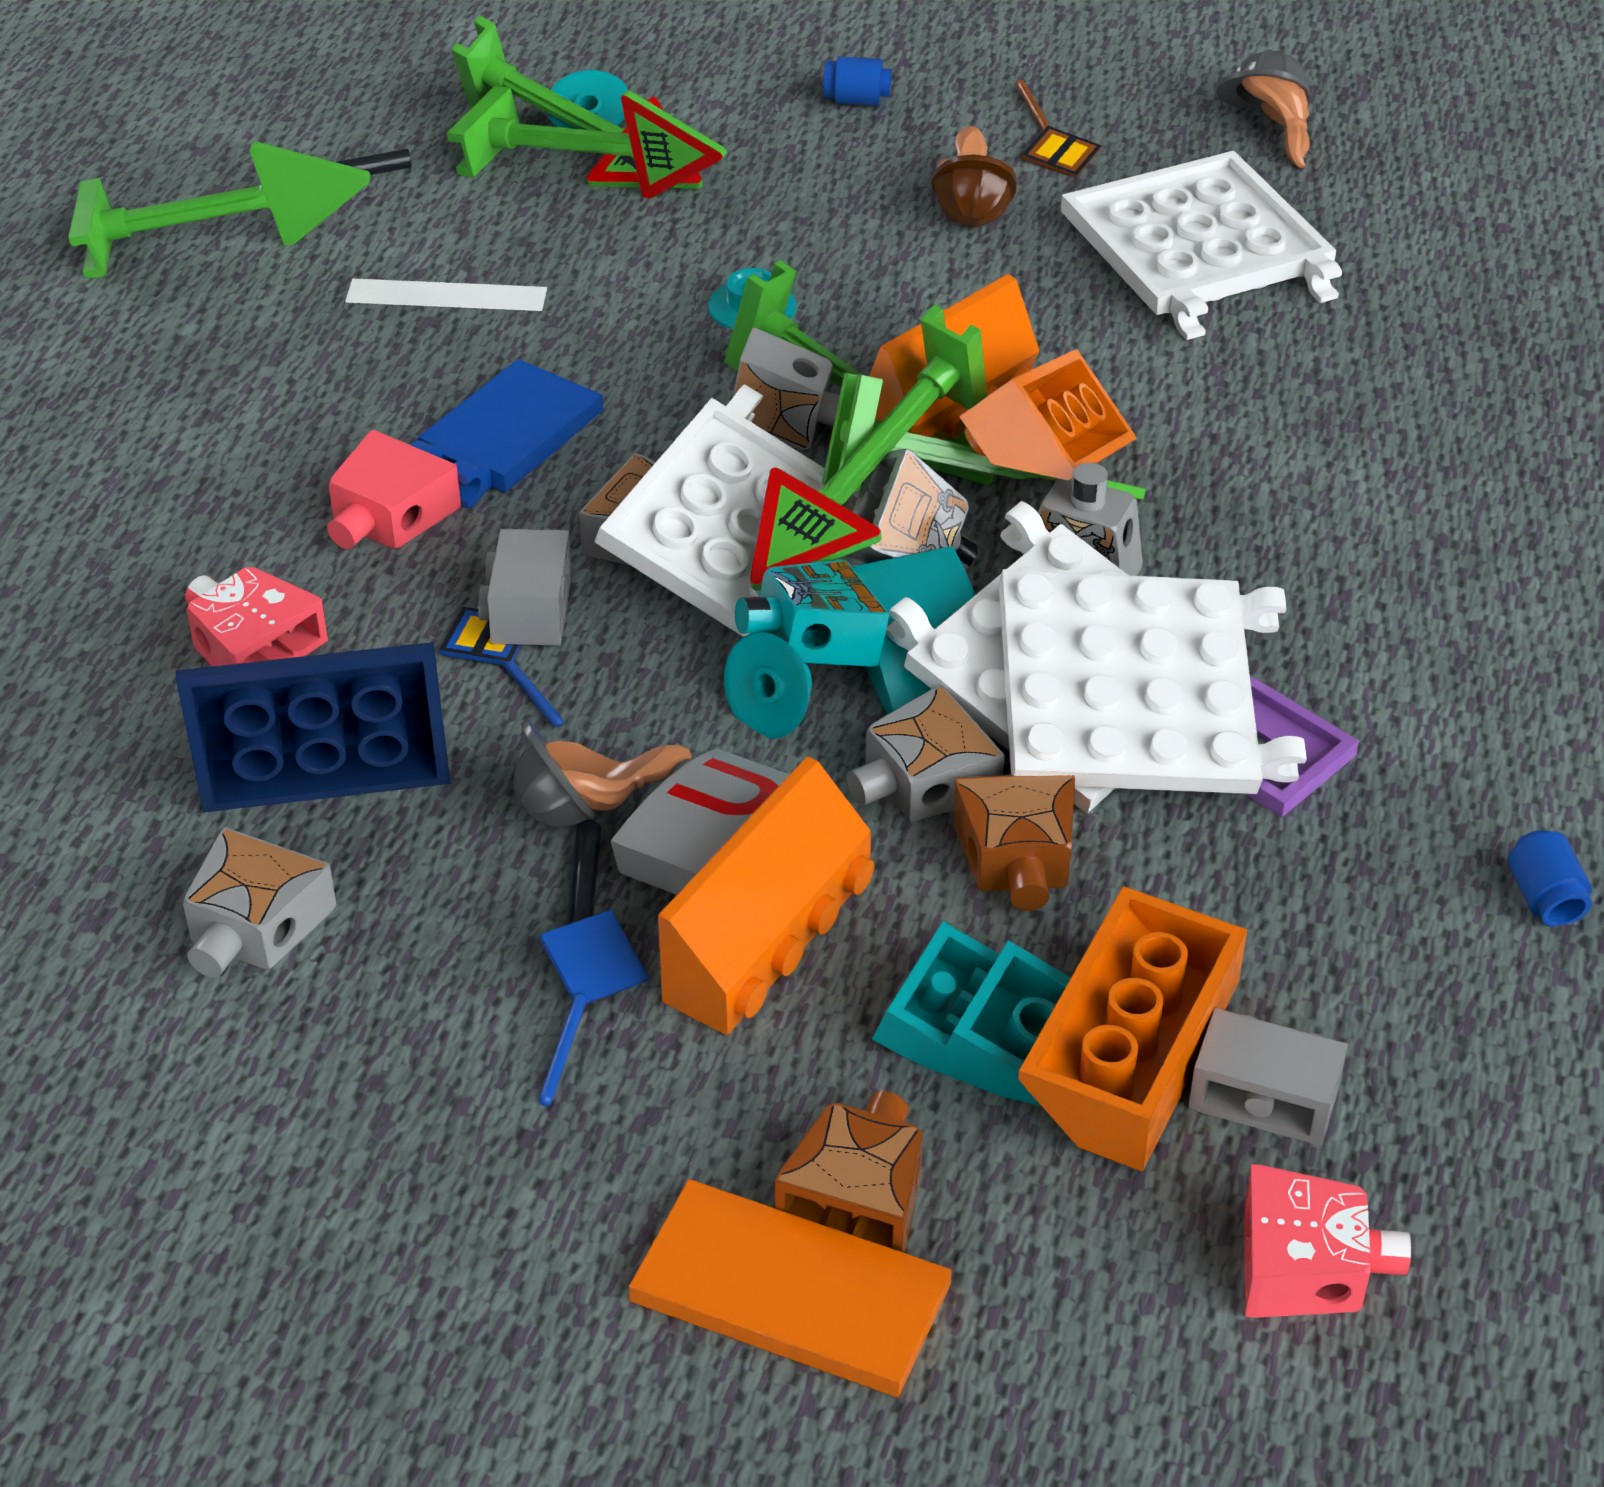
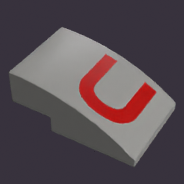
M718 748L701 754L683 765L662 782L632 813L612 838L611 845L619 873L677 895L790 774Z

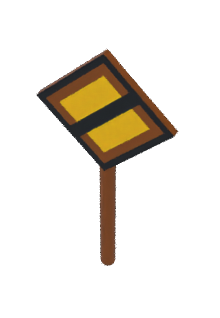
M1021 79L1017 80L1016 87L1042 130L1041 134L1022 154L1021 159L1077 178L1100 151L1102 145L1051 127L1025 82Z

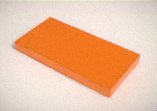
M688 1179L629 1285V1300L635 1304L899 1398L951 1285L952 1269Z

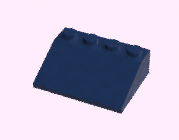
M434 642L176 670V683L203 813L451 784Z

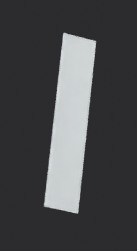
M352 279L345 302L542 311L547 287Z

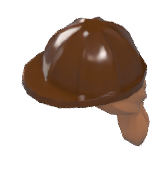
M966 126L956 137L957 156L952 159L943 158L936 163V170L932 175L931 184L941 210L947 218L961 223L963 226L972 225L980 227L998 218L1005 212L1016 193L1017 177L1013 168L1001 160L986 156L987 144L984 135L977 127Z

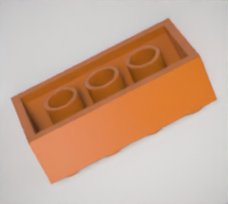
M1006 274L944 310L946 328L961 336L971 324L981 330L988 396L1011 379L1032 370L1040 350L1017 280L1010 274ZM921 324L887 342L879 349L869 375L870 377L883 379L875 420L883 421L918 382L917 375L927 365ZM946 396L942 399L937 398L908 432L945 440L949 436L956 438L967 428L959 416L969 409Z
M1078 349L1011 379L959 416L967 427L964 432L969 444L979 455L986 456L991 464L1068 481L1073 478V470L1076 466L1082 463L1097 464L1137 439Z
M807 756L658 915L662 1002L725 1035H728L744 1016L752 1018L760 1010L770 986L781 974L788 976L796 969L806 945L817 933L824 935L831 929L843 903L852 893L860 895L872 878L874 861L870 859L871 830L817 760Z
M1125 886L1121 888L1023 1062L1018 1075V1080L1077 1147L1143 1172L1194 1072V1067L1214 1009H1226L1239 983L1248 929Z

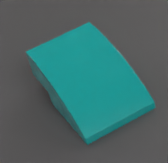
M953 546L852 567L888 612L904 597L910 598L923 609L930 625L934 629L975 596L969 578ZM890 615L887 627L895 621ZM885 634L878 666H865V669L887 714H890L930 691L931 688L904 667L906 655L909 651L895 644Z
M942 921L884 1014L872 1040L931 1070L1005 1098L1040 1105L1018 1080L1019 1070L1071 977L1009 940L1001 953L998 954Z

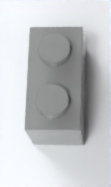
M500 529L496 552H487L486 585L480 586L478 601L480 620L489 621L491 644L561 645L572 576L569 530Z
M1215 1008L1194 1067L1188 1109L1322 1146L1339 1090L1348 1043L1325 1038L1316 1033H1307L1262 1021L1249 1015H1240Z

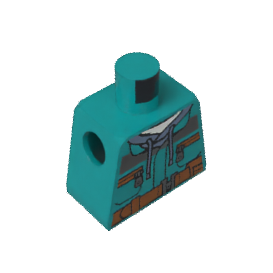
M847 560L770 567L764 573L760 596L740 597L735 606V623L740 633L767 632L777 635L787 641L798 652L804 663L878 666L890 615Z

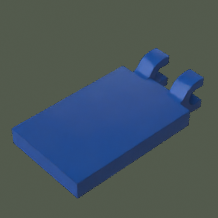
M517 359L422 433L418 440L410 445L457 465L458 481L461 482L459 487L461 506L469 509L492 487L506 493L603 411V395Z

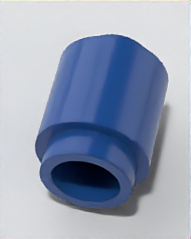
M838 56L837 61L826 60L823 88L824 99H835V104L880 106L881 97H890L892 69L883 68V59Z
M1536 830L1524 835L1517 841L1508 856L1507 862L1532 914L1536 917L1541 916L1544 924L1550 927L1574 923L1583 918L1592 906L1590 898L1592 886L1567 837L1560 832Z

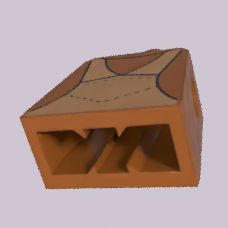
M1007 775L955 778L954 827L979 890L983 892L1009 890L1011 903L1016 909L1034 911L1043 907L1048 902V888H1064L1068 885L1073 829L1074 775Z
M877 1091L871 1095L865 1111L840 1103L826 1106L779 1171L775 1179V1208L905 1253L920 1179L923 1132L917 1126L905 1123L909 1114V1106L905 1100L892 1092Z

